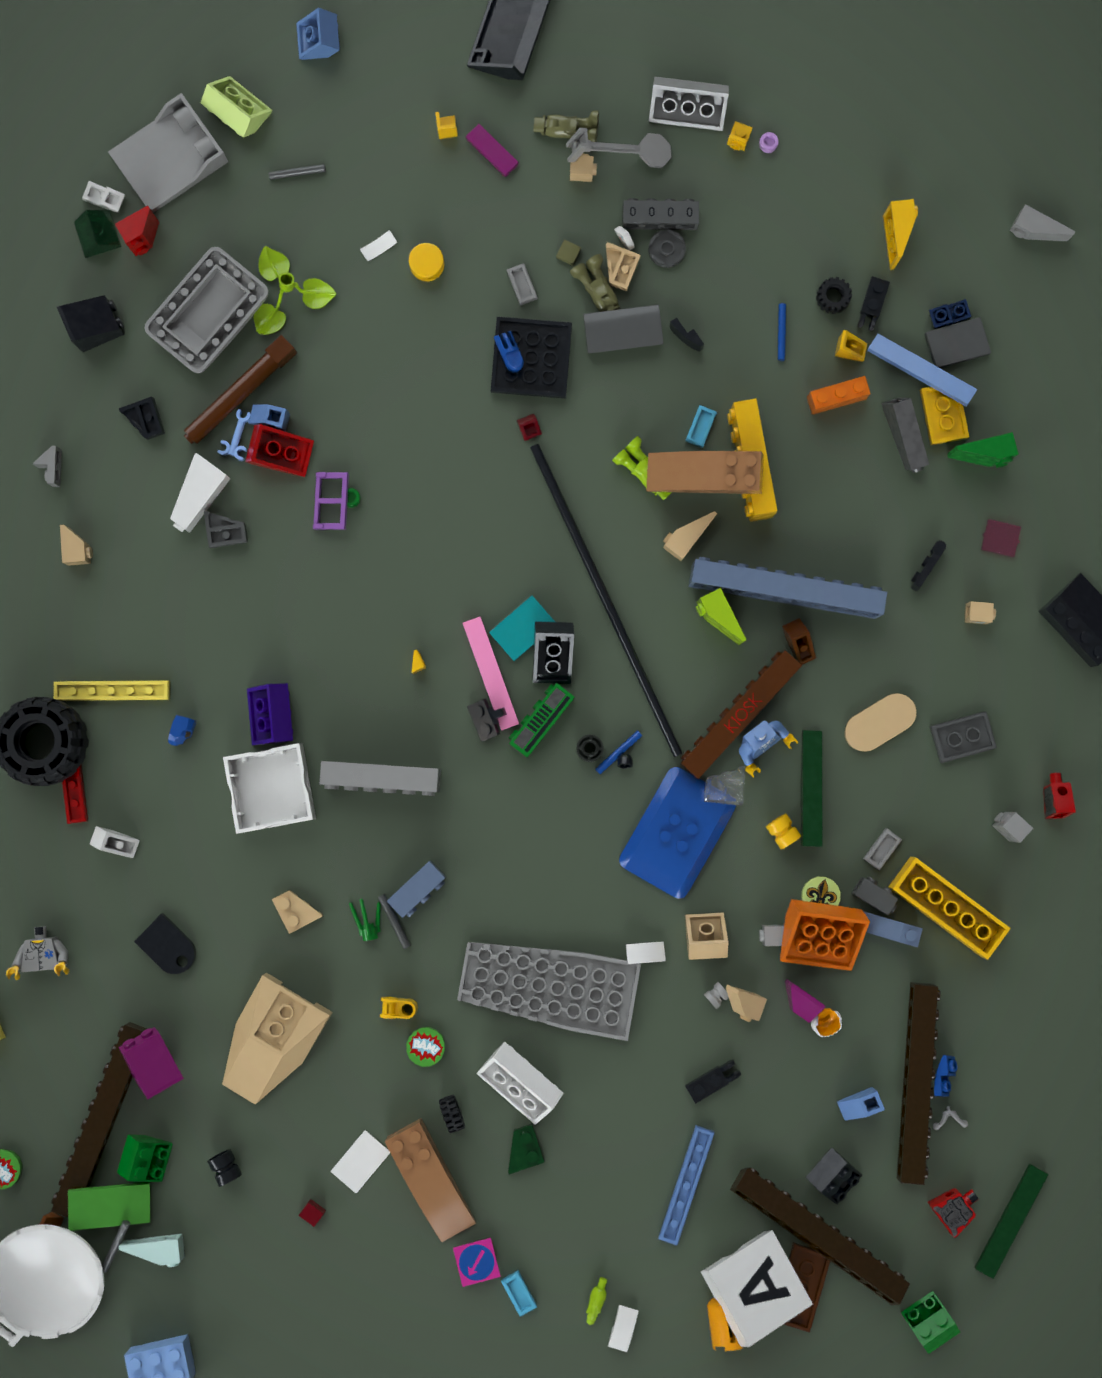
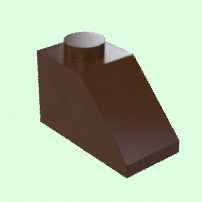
M800 618L782 626L786 641L794 658L801 665L816 658L809 630Z

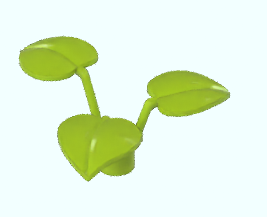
M264 246L259 257V272L267 281H273L278 278L280 293L275 308L271 304H262L254 314L256 332L269 335L283 328L286 316L283 312L279 311L284 292H291L296 288L300 293H304L302 300L311 309L325 307L336 296V292L329 284L316 278L305 280L303 289H301L298 283L294 282V276L289 273L290 262L284 254Z

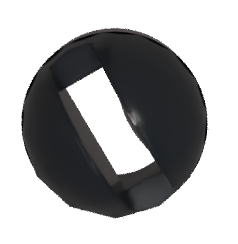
M621 754L618 757L617 766L623 769L632 768V757L627 754V757Z

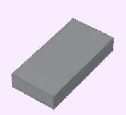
M525 264L507 269V274L520 306L537 300L538 297Z
M885 828L863 859L880 871L902 839Z

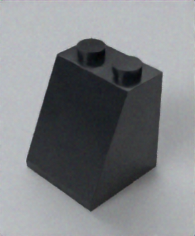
M105 295L57 307L71 342L82 352H86L124 335L122 330L124 324L121 318L117 317L114 312L117 311L113 300L109 301Z

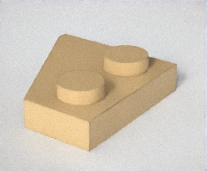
M291 890L272 899L289 934L323 917L320 911L318 912L311 907L309 903L299 898Z

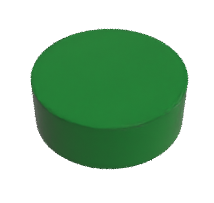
M348 488L347 507L354 508L359 505L361 496L356 489Z

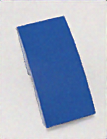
M943 1055L936 1072L934 1096L950 1097L951 1083L949 1076H956L957 1071L955 1056Z

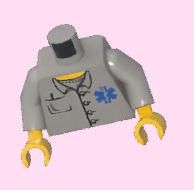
M46 926L34 927L35 938L24 941L14 958L12 967L6 971L8 979L15 973V980L20 979L19 970L21 972L54 969L58 976H60L61 970L68 974L69 969L66 967L68 964V950L58 940V937H47Z

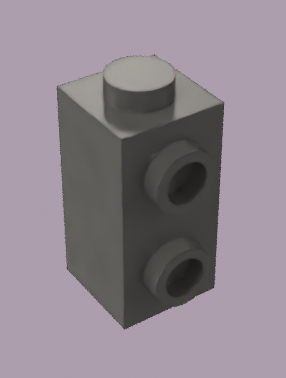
M869 876L867 879L861 877L851 894L886 915L893 913L898 905L896 903L898 898L893 896L895 892L887 887L880 888L877 886L878 882Z

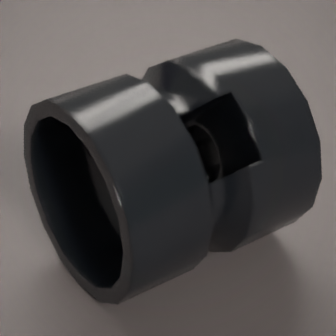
M231 1149L225 1150L207 1161L211 1171L216 1172L215 1180L219 1187L230 1183L242 1175L239 1166L233 1164L235 1157Z

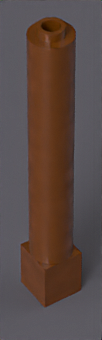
M282 335L265 349L266 353L184 429L186 432L184 437L191 444L193 442L198 444L277 368H282L297 354L295 348Z

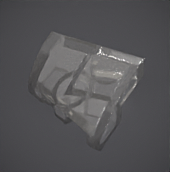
M739 766L736 770L730 772L727 770L722 772L721 775L707 777L704 802L742 806L744 802L743 784L745 782V767Z

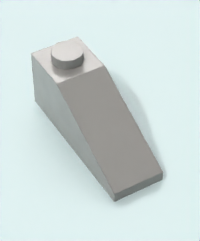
M1026 204L1009 230L1018 238L1048 241H1068L1076 232Z

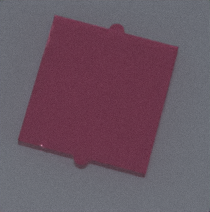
M988 519L985 532L982 534L984 538L981 550L1015 557L1017 544L1020 543L1018 539L1021 527Z

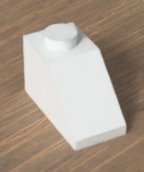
M96 826L90 845L101 851L134 858L140 840L114 830Z

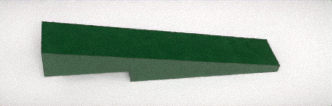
M802 730L801 846L823 847L822 731Z

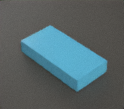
M699 405L685 441L703 448L717 412Z
M519 1270L501 1279V1283L520 1317L537 1308V1304Z

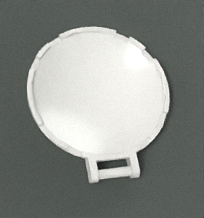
M32 1225L14 1231L0 1242V1322L15 1333L14 1335L0 1324V1335L9 1341L8 1344L11 1347H14L23 1336L29 1337L32 1335L39 1336L41 1339L58 1338L59 1335L68 1332L72 1333L82 1327L93 1316L102 1299L104 1272L98 1255L81 1236L55 1225Z

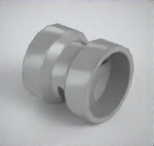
M719 982L714 984L711 991L704 993V996L716 1009L721 1006L723 1000L729 999L727 991Z

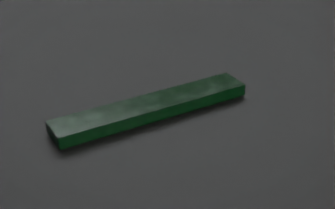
M1029 1163L974 1267L976 1270L994 1279L1049 1174Z

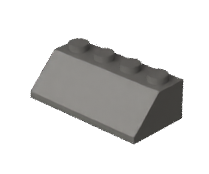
M654 76L649 122L723 131L729 86Z

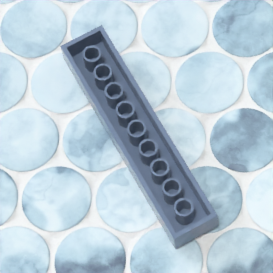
M699 557L692 564L688 587L709 591L721 588L723 593L873 619L884 615L887 592L882 591L881 587L871 586L870 589L863 588V585L859 583L845 585L844 581L841 580L828 582L825 581V578L816 576L810 579L800 573H794V576L787 575V572L782 570L769 572L765 567L752 569L748 568L749 565L741 563L734 566L729 565L730 562L718 560V563L711 562L710 558Z

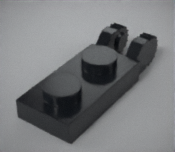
M871 277L860 310L861 315L857 327L862 328L865 317L869 316L872 319L868 330H874L890 284L889 281Z
M939 540L930 550L931 557L927 555L921 564L924 567L921 573L917 571L911 580L913 582L911 586L913 590L918 591L945 551L946 544L944 541Z
M733 1060L713 1068L685 1085L695 1104L725 1087L729 1082L734 1081L741 1075L739 1070L727 1077L723 1075V1071L735 1065Z

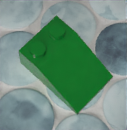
M1013 432L958 445L947 454L948 458L987 467L996 465V468L1007 466V463L1012 462L1013 458L1019 455Z

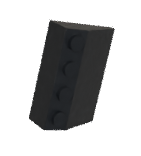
M1079 573L1038 612L1090 667H1094L1102 663V595L1082 573Z

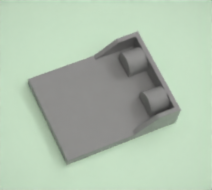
M182 93L167 102L154 121L108 151L145 206L148 205L153 213L228 163L224 152Z

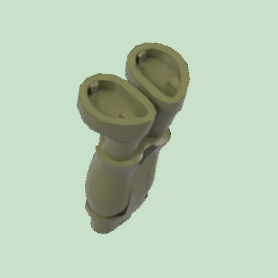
M599 110L591 111L588 118L556 114L547 115V117L543 115V118L535 117L533 132H539L543 136L546 135L552 138L570 139L578 128L589 129L587 131L588 140L597 142Z
M597 254L587 260L586 266L584 263H580L570 270L573 278L579 279L583 283L585 290L590 294L599 312L620 309L618 299L609 286L607 277H604L601 271L603 262L601 254ZM587 268L595 278L593 282L588 274Z

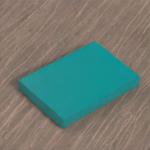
M532 595L493 628L489 634L509 657L515 661L534 645L535 622L555 621Z

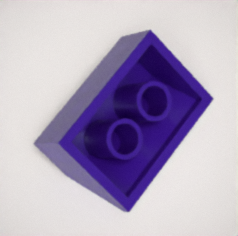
M288 683L266 684L247 688L252 746L293 741Z

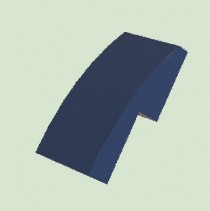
M966 299L929 310L934 329L965 321L972 317Z

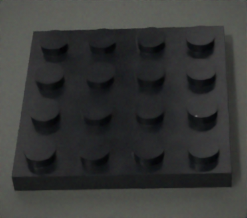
M497 317L495 336H500L502 333L507 334L508 331H511L523 357L524 365L518 372L509 371L495 342L491 393L566 399L572 323Z

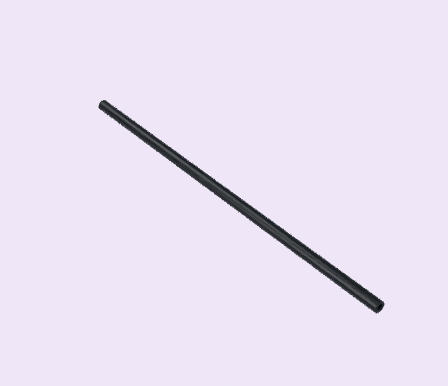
M535 444L530 449L673 756L676 757L682 754L679 744L539 444Z

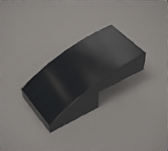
M678 318L670 321L669 328L683 343L699 352L703 350L704 343L694 329L687 333Z

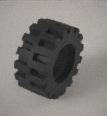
M839 277L826 279L817 291L816 300H818V306H821L820 309L822 311L826 310L828 314L829 312L836 314V312L840 313L842 310H845L852 298V289L849 288L850 284L845 283L844 279L839 280ZM830 289L838 290L842 295L839 302L830 301L826 296L827 291Z
M455 1095L440 1099V1109L449 1133L464 1129L465 1123Z

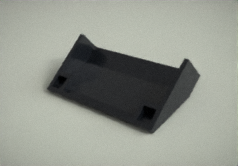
M489 0L467 66L505 79L523 80L550 0Z

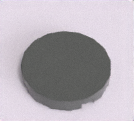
M667 229L658 231L652 236L649 242L648 253L656 265L662 268H671L677 266L683 260L686 245L684 238L678 232Z

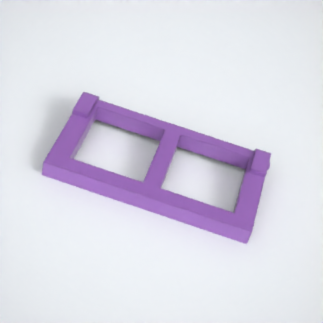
M316 472L314 530H346L348 472ZM322 479H342L341 498H321ZM320 504H341L340 523H319Z

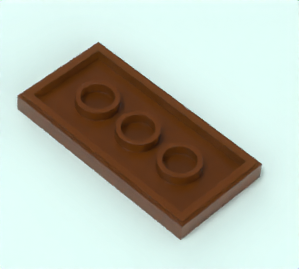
M793 1242L789 1261L813 1305L784 1323V1325L810 1333L830 1261L812 1248Z

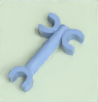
M238 409L236 412L238 423L231 445L227 441L221 440L220 443L226 445V450H218L217 452L222 456L230 455L239 461H244L245 459L239 456V452H247V448L238 445L245 423L249 422L251 413L248 412L247 416L242 418V410Z

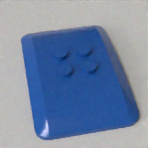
M673 767L669 769L619 858L620 865L675 898L685 897L731 818L736 807L735 800L703 780L696 779L682 768Z

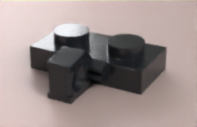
M486 699L467 706L481 742L500 734L497 726L499 723L498 718L507 715L505 708L494 711L493 707H489Z

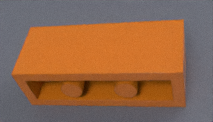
M862 376L810 391L807 400L811 413L814 415L866 400L871 393L866 377Z

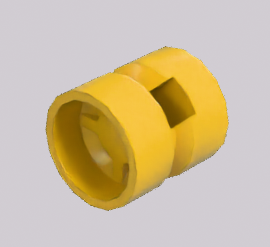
M787 813L766 825L771 836L776 837L775 842L780 849L786 848L801 837L797 828L791 826L792 821Z

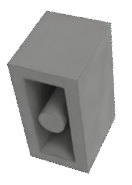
M1016 812L999 813L994 819L995 823L992 825L1009 842L1021 843L1033 829Z

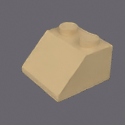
M724 913L685 915L689 960L728 958V937Z

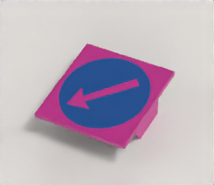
M491 1237L453 1247L462 1287L501 1277Z

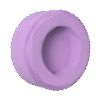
M771 132L764 133L759 141L760 149L765 153L774 152L778 146V137Z

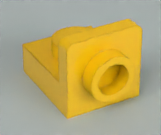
M735 121L727 145L734 150L744 151L753 127Z

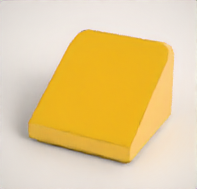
M414 650L413 674L426 669V665L418 650Z

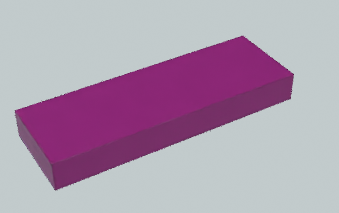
M480 124L466 135V140L504 177L519 165L518 161Z

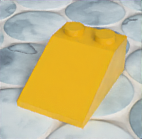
M914 199L891 201L883 215L890 270H894L902 258L915 219L918 216V207L914 204Z

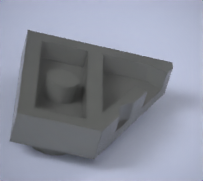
M204 511L209 548L248 543L245 523Z

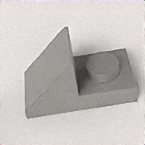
M51 446L33 463L37 468H47L44 474L45 481L52 487H60L62 450L57 446Z

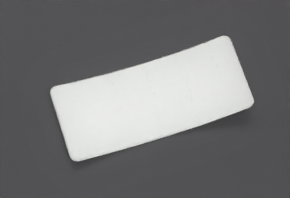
M389 230L375 241L361 248L360 251L366 260L370 261L391 248L397 241Z

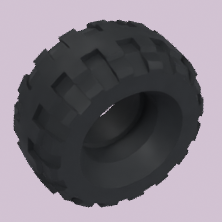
M32 697L15 703L11 706L10 710L3 713L0 717V767L14 780L32 786L54 785L71 777L77 772L80 764H83L86 758V748L89 744V739H87L86 735L87 728L85 722L81 720L79 713L66 703L48 697ZM37 723L48 725L53 731L55 739L51 753L41 760L33 759L25 748L26 734Z

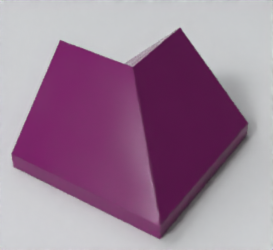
M786 979L785 986L790 1010L810 1023L826 1006Z

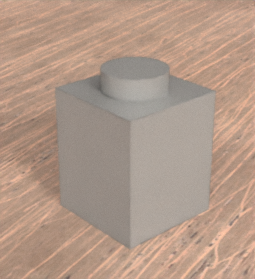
M762 925V930H759V941H762L764 946H782L784 925Z

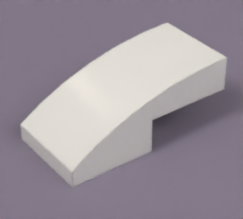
M89 181L82 199L107 210L119 212L125 194Z
M664 942L626 944L627 964L666 961Z
M622 1305L618 1306L608 1347L624 1352L628 1351L638 1310Z

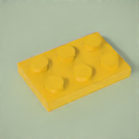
M932 387L921 388L920 394L930 445L968 439L969 432L964 406Z

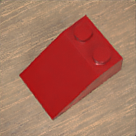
M257 424L253 428L245 462L305 477L314 440Z

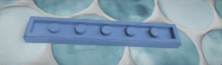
M877 334L867 350L966 407L977 391L973 386L880 334Z
M695 1125L658 1236L659 1240L678 1245L715 1133L712 1130Z

